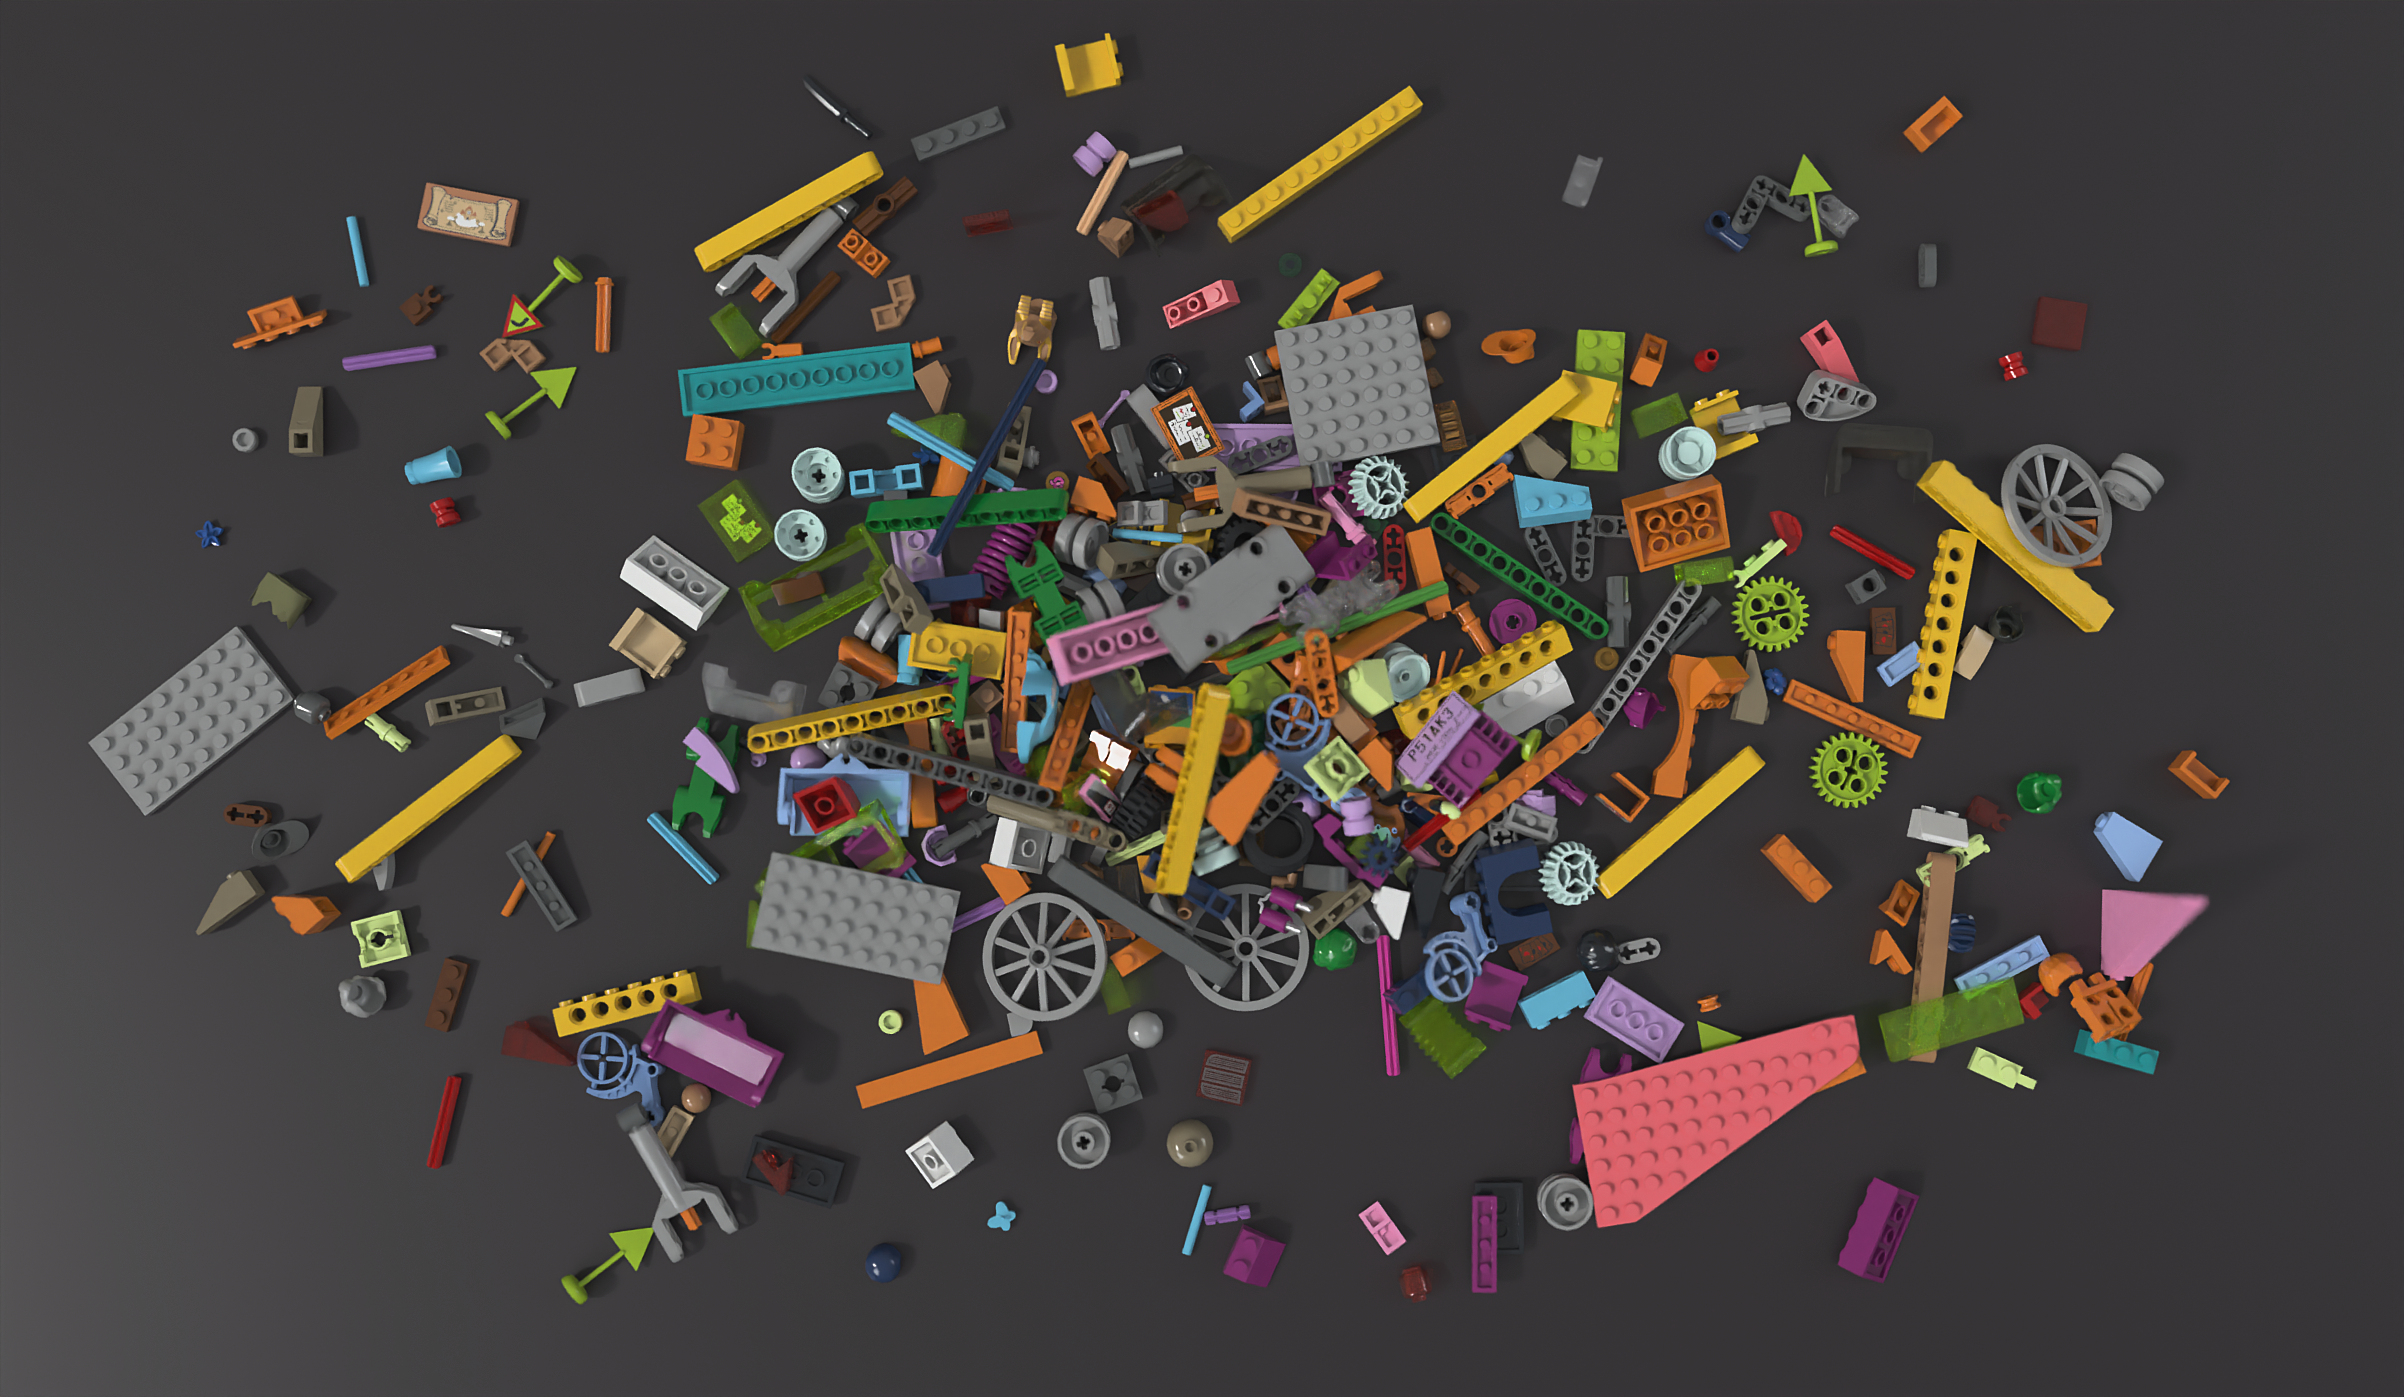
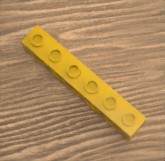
M687 969L674 972L673 978L665 979L664 975L651 978L650 984L642 985L640 981L628 984L627 990L619 991V987L605 990L604 996L597 997L596 993L582 996L581 1002L574 1003L573 999L560 1002V1007L552 1009L558 1035L562 1037L660 1011L667 998L680 1005L701 1000L695 972L688 973ZM669 984H674L677 987L676 996H671L668 993ZM647 990H651L654 993L653 1002L646 1000L645 992ZM624 996H628L631 999L632 1004L630 1008H626L623 1005L622 999ZM601 1002H605L608 1005L609 1010L607 1014H603L600 1011L599 1006ZM578 1008H582L585 1011L586 1017L584 1020L578 1018Z

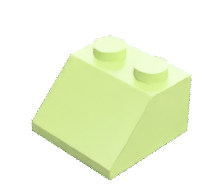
M1385 659L1360 660L1337 675L1341 694L1349 704L1366 718H1372L1395 704Z

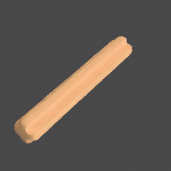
M1118 150L1077 226L1079 233L1083 235L1089 234L1129 158L1126 152Z

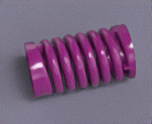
M1024 523L996 525V531L990 534L992 539H988L986 541L987 547H983L981 550L983 555H978V562L972 565L974 570L967 574L983 573L985 591L1002 600V594L1008 590V587L999 580L1008 584L1011 583L1009 575H1007L1008 571L1004 557L1011 554V556L1024 561L1026 555L1018 549L1029 553L1031 548L1021 540L1032 546L1033 542H1035L1034 539L1040 535ZM1014 558L1015 562H1019V564L1022 566V563Z

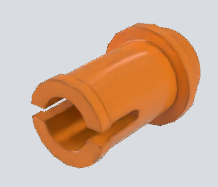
M939 337L922 342L917 340L916 343L912 344L915 358L920 357L922 359L924 355L942 351Z

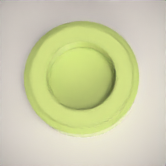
M887 1010L880 1016L879 1026L883 1032L894 1034L902 1028L903 1017L896 1010Z

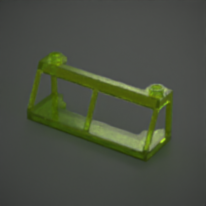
M863 522L849 528L845 534L847 541L766 584L761 581L751 580L738 588L756 631L774 652L884 593L879 579L888 569V566ZM869 546L875 559L869 562V568L862 573L864 581L828 599L825 592L822 593L823 603L785 623H782L779 618L775 620L762 619L757 605L775 596L770 586L773 581L794 578L800 572L814 570L821 572Z
M877 798L861 808L857 817L826 830L788 855L807 859L825 848L832 863L840 866L830 844L857 827L860 829L874 824L891 849L858 870L876 873L884 867L896 869L904 863L907 850L884 806ZM880 812L887 826L889 827L897 843V846L878 821ZM769 866L762 870L754 885L761 897L763 896Z

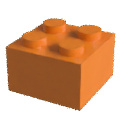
M693 414L685 460L695 465L737 471L745 425L740 421Z

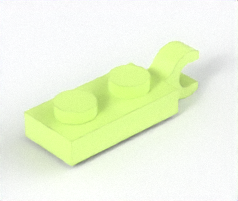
M1771 539L1761 547L1763 552L1757 557L1752 555L1743 563L1746 566L1741 571H1731L1726 578L1730 579L1736 575L1739 577V582L1734 587L1739 588L1743 586L1749 577L1753 576L1787 545L1782 539L1775 542Z
M1979 1047L1975 1048L1967 1066L1968 1069L2012 1089L2018 1083L2033 1090L2037 1082L2020 1074L2023 1067Z

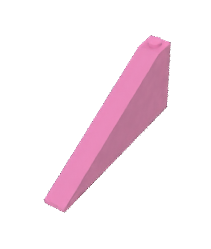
M2102 889L2101 974L2109 975V980L2124 981L2125 976L2134 977L2205 905V899L2130 890Z

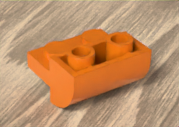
M941 455L931 496H957L971 471ZM982 478L974 494H983L986 485L985 479Z

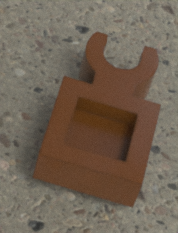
M433 285L425 288L423 296L416 292L399 307L415 326L421 324L435 312L430 307L432 304H439L444 299L441 294H438L435 298L431 297L432 292L436 290Z
M1449 562L1442 569L1444 574L1454 580L1457 584L1456 588L1467 596L1468 593L1474 595L1480 588L1477 583Z

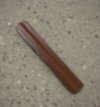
M830 271L772 332L770 337L777 344H781L841 281L840 276L836 272Z

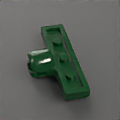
M1256 710L1240 714V717L1249 720L1251 723V745L1247 752L1238 756L1220 755L1218 763L1220 771L1224 776L1230 779L1235 778L1262 751L1266 750L1264 744V711Z

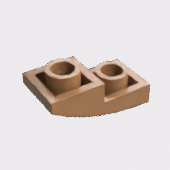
M1338 691L1339 709L1334 716L1329 718L1352 745L1370 730L1341 692ZM1329 700L1325 701V706H1323L1325 710L1329 709L1331 704Z

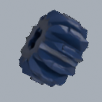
M1378 837L1374 838L1375 846L1369 841L1365 842L1370 850H1360V853L1367 855V858H1361L1359 862L1369 863L1363 870L1367 872L1373 867L1372 877H1375L1379 870L1380 876L1385 878L1384 869L1393 874L1394 870L1390 865L1399 866L1400 864L1398 861L1393 860V857L1400 856V852L1391 853L1395 849L1396 844L1393 843L1387 848L1388 839L1384 838L1382 845H1380ZM1379 851H1383V856L1386 857L1385 861H1380L1381 864H1376L1377 859L1373 858L1374 854H1379Z
M1966 913L1951 914L1948 950L1958 953L1970 952L1976 938L1975 921L1972 915H1967Z

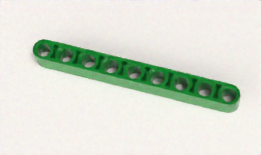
M1061 488L973 494L955 528L1062 520L1067 515L1069 494ZM957 496L872 502L868 507L865 527L874 533L939 529Z
M1438 513L1430 520L1429 527L1435 536L1588 639L1598 640L1607 635L1609 626L1603 618L1448 514ZM1443 519L1447 524L1446 529H1437L1435 527V520ZM1455 532H1463L1466 536V541L1464 543L1456 542L1454 539ZM1475 545H1482L1485 548L1484 556H1477L1474 553ZM1494 558H1501L1504 561L1505 566L1502 570L1494 567ZM1514 571L1523 573V582L1518 583L1513 579ZM1534 584H1540L1543 587V594L1541 596L1533 593L1532 587ZM1553 597H1559L1562 600L1563 605L1561 609L1553 607ZM1573 610L1581 612L1582 620L1580 622H1575L1572 619L1571 613ZM1593 623H1598L1601 626L1602 631L1600 635L1592 633L1591 625Z

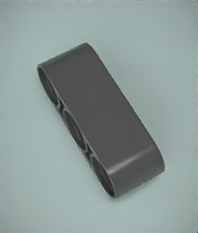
M1304 864L1303 887L1347 892V867Z

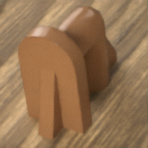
M1304 865L1297 871H1303ZM1295 871L1288 874L1287 877L1272 876L1270 889H1273L1275 886L1294 888L1297 884L1298 872Z

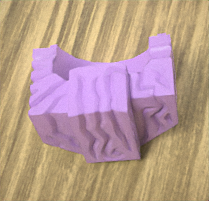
M1543 788L1540 790L1529 789L1516 799V804L1552 817L1556 814L1555 795H1544Z
M945 824L929 829L921 844L926 860L940 867L957 861L954 850L938 859L931 848L932 845L949 836Z

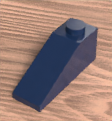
M983 573L912 582L927 606L986 597Z

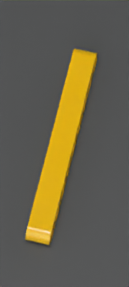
M874 152L863 153L700 244L694 251L704 271H714L878 180L884 175V172Z
M1565 374L1403 504V507L1413 520L1419 523L1575 399L1582 391L1571 377Z
M1204 683L1199 690L1157 874L1156 888L1158 892L1182 895L1186 891L1229 705L1230 690L1228 687Z
M939 685L761 723L749 729L748 747L754 753H764L945 714L952 710L944 708L946 701H940V698L949 696L950 699L948 701L956 702V697H952L953 688L951 686ZM920 701L927 702L925 706L916 705ZM897 706L904 707L902 711L893 710ZM873 711L881 712L879 716L870 715ZM850 716H855L858 718L855 721L847 720V718ZM827 721H832L835 723L832 726L824 725V723ZM803 726H808L811 728L809 731L800 730V728ZM780 731L788 733L786 736L777 735ZM756 736H761L764 738V740L755 741L753 740V738Z
M503 734L341 857L335 865L350 883L355 882L519 757L522 753L521 749L509 735Z
M1750 745L1745 747L1598 873L1600 876L1595 879V882L1599 885L1597 888L1607 899L1611 898L1765 765V762Z

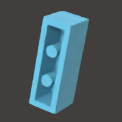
M1579 969L1517 1002L1531 1028L1537 1027L1539 1030L1550 1024L1549 1020L1558 1017V1019L1564 1018L1571 1014V1009L1577 1006L1583 1008L1591 1004V999L1596 997L1584 971Z

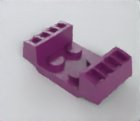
M1483 710L1479 712V717L1427 779L1433 787L1458 809L1472 797L1490 773L1519 743Z
M1327 813L1312 824L1321 836L1322 845L1347 867L1358 879L1364 878L1375 887L1380 888L1389 874L1387 869H1384L1385 878L1380 876L1379 870L1377 875L1372 877L1373 867L1365 872L1361 868L1364 864L1360 863L1355 855L1352 854L1349 857L1344 852L1347 847L1337 838L1333 840L1330 838L1343 824L1341 821ZM1375 857L1377 859L1376 864H1381V860Z

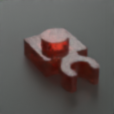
M1980 796L1974 797L1965 814V817L1983 827H1989L1990 823H1992L1993 828L2000 832H2005L2006 829L2000 826L1999 821L2002 818L2006 821H2011L2012 819L2007 814H1997L1996 812L1999 807Z

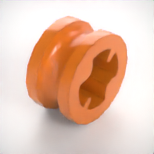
M1447 836L1441 837L1436 843V852L1442 857H1451L1456 854L1458 846L1455 847L1453 843V849H1449L1448 854L1444 853L1445 850H1441L1440 846L1445 843V840L1449 841L1448 844L1452 843Z
M1718 994L1698 999V1004H1701L1700 1011L1706 1012L1721 1007V1003L1717 1002Z

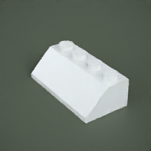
M654 535L626 559L620 575L621 579L694 630H697L710 618L729 591L727 586Z
M1552 661L1478 704L1485 703L1483 711L1505 731L1516 736L1573 704L1574 700L1567 681L1556 662Z

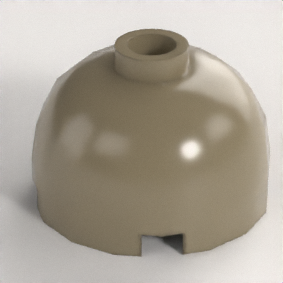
M1186 1119L1171 1128L1166 1145L1173 1161L1181 1166L1191 1168L1199 1166L1208 1160L1213 1150L1214 1141L1207 1125L1199 1120Z

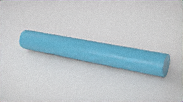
M348 217L346 219L360 287L369 286L357 219L356 217Z
M1113 529V538L1183 543V534Z
M1203 1184L1182 1250L1183 1254L1191 1255L1212 1189L1209 1185Z

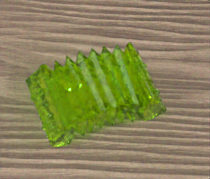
M1431 993L1405 1015L1401 1016L1399 1020L1407 1029H1410V1035H1415L1413 1041L1414 1043L1419 1042V1049H1425L1424 1055H1431V1061H1438L1437 1066H1443L1444 1072L1453 1079L1487 1048L1479 1038L1471 1037V1032L1467 1031L1465 1027L1461 1028L1460 1022L1455 1023L1456 1017H1451L1452 1012L1447 1011L1449 1006L1443 1005L1444 1001L1437 999Z

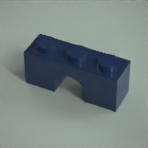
M1444 953L1452 971L1456 967L1453 965L1448 956ZM1431 955L1418 965L1420 969L1415 974L1405 980H1399L1382 994L1396 1013L1405 1015L1431 994L1425 978L1426 964ZM1436 960L1433 969L1434 980L1448 975L1449 978L1452 977L1449 972L1444 973L1438 960Z

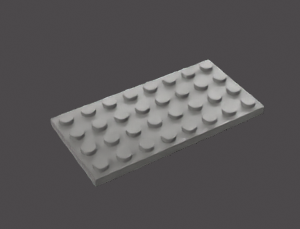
M236 626L88 743L143 814L150 816L291 705L296 697L242 628Z
M772 852L751 946L940 985L960 891Z

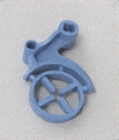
M1292 692L1282 694L1271 702L1266 712V726L1273 740L1271 742L1266 741L1264 744L1274 751V754L1280 760L1278 764L1282 767L1275 780L1281 781L1285 776L1290 777L1307 789L1317 801H1327L1330 797L1323 790H1320L1319 793L1317 792L1316 788L1320 786L1303 766L1325 746L1330 733L1331 719H1319L1315 705L1306 696ZM1286 698H1298L1292 710L1294 717L1297 716L1303 700L1313 710V724L1298 718L1295 719L1296 724L1311 729L1304 737L1298 740H1287L1293 726L1291 722H1287L1281 738L1271 728V714L1286 720L1290 718L1288 714L1274 709L1280 701ZM1318 725L1323 726L1318 737L1306 746L1305 742L1314 735ZM1278 742L1289 746L1300 745L1301 749L1285 750L1275 745Z
M1475 892L1455 895L1450 900V909L1455 915L1460 916L1464 924V931H1449L1438 934L1423 948L1424 953L1431 955L1425 968L1427 986L1437 999L1444 1002H1454L1465 998L1472 988L1473 976L1479 977L1482 974L1480 962L1488 953L1494 952L1497 949L1495 939L1487 938L1483 930L1479 910L1481 901ZM1442 943L1453 946L1452 949H1444L1437 952L1433 950ZM1444 953L1457 958L1461 965L1451 971ZM1436 960H1438L1444 973L1449 972L1450 976L1464 971L1465 983L1462 991L1456 979H1449L1448 975L1434 980L1433 969ZM1448 980L1454 998L1444 995L1437 986Z
M602 1031L588 1036L581 1043L577 1054V1063L581 1073L592 1082L586 1092L598 1098L617 1099L638 1091L642 1094V1104L647 1111L648 1117L649 1113L655 1115V1120L649 1117L648 1122L650 1121L652 1127L662 1124L666 1118V1111L661 1106V1098L658 1091V1075L666 1071V1066L642 1057L638 1044L632 1045V1049L629 1050L625 1040L616 1033ZM597 1036H602L601 1054L608 1053L609 1037L616 1040L623 1050L624 1056L610 1055L606 1057L607 1061L623 1062L620 1072L611 1079L606 1080V1061L600 1062L599 1079L590 1074L584 1063V1059L599 1060L602 1058L600 1054L584 1053L588 1043ZM630 1055H633L632 1068L628 1077L625 1079L623 1075L629 1067ZM619 1080L621 1083L613 1089H597L598 1084H608Z

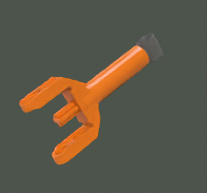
M1380 270L1340 287L1328 321L1376 312L1373 305L1352 314L1348 304L1344 302L1375 288L1379 282L1384 280ZM1276 345L1266 349V355L1262 350L1245 359L1254 381L1272 374V368L1275 371L1281 368Z

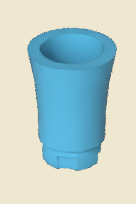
M447 446L435 453L408 462L405 466V474L412 485L424 484L441 479L459 478L461 476V465L455 450L451 446Z
M898 635L897 673L899 674L897 676V683L919 686L923 668L907 666L911 635Z

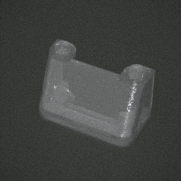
M704 663L702 682L706 704L711 711L758 723L801 715L807 689L806 685L779 681L773 685L769 697L735 689L736 681L728 676V667Z

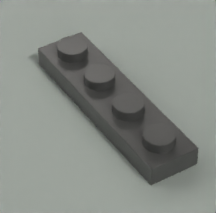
M996 106L911 139L919 162L922 163L1006 130V127Z
M528 839L505 852L556 932L578 919Z

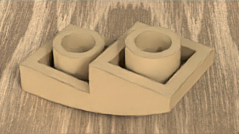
M1974 625L1960 643L1963 649L1955 658L1953 670L1971 680L1986 658L1995 637Z

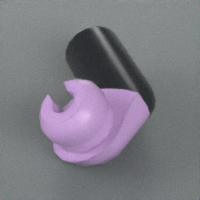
M742 736L738 747L750 751L753 766L761 767L767 760L766 752H752L748 747V738Z

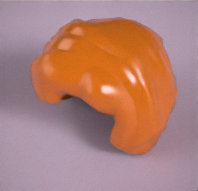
M1234 713L1226 715L1218 751L1225 756H1238L1247 752L1252 738L1250 721Z
M2062 952L2046 957L2038 969L2039 979L2044 986V990L2053 997L2059 995L2060 989L2058 987L2065 979L2076 974H2082L2083 972L2082 967L2074 956Z

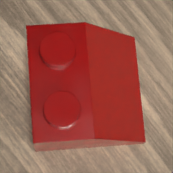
M835 775L792 795L815 835L857 817L861 807V803L852 787Z

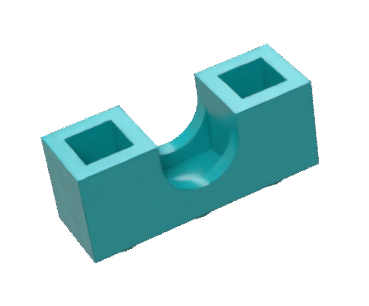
M2079 1030L2074 1052L2149 1074L2154 1073L2159 1051L2113 1038L2095 1043L2091 1037L2092 1032Z

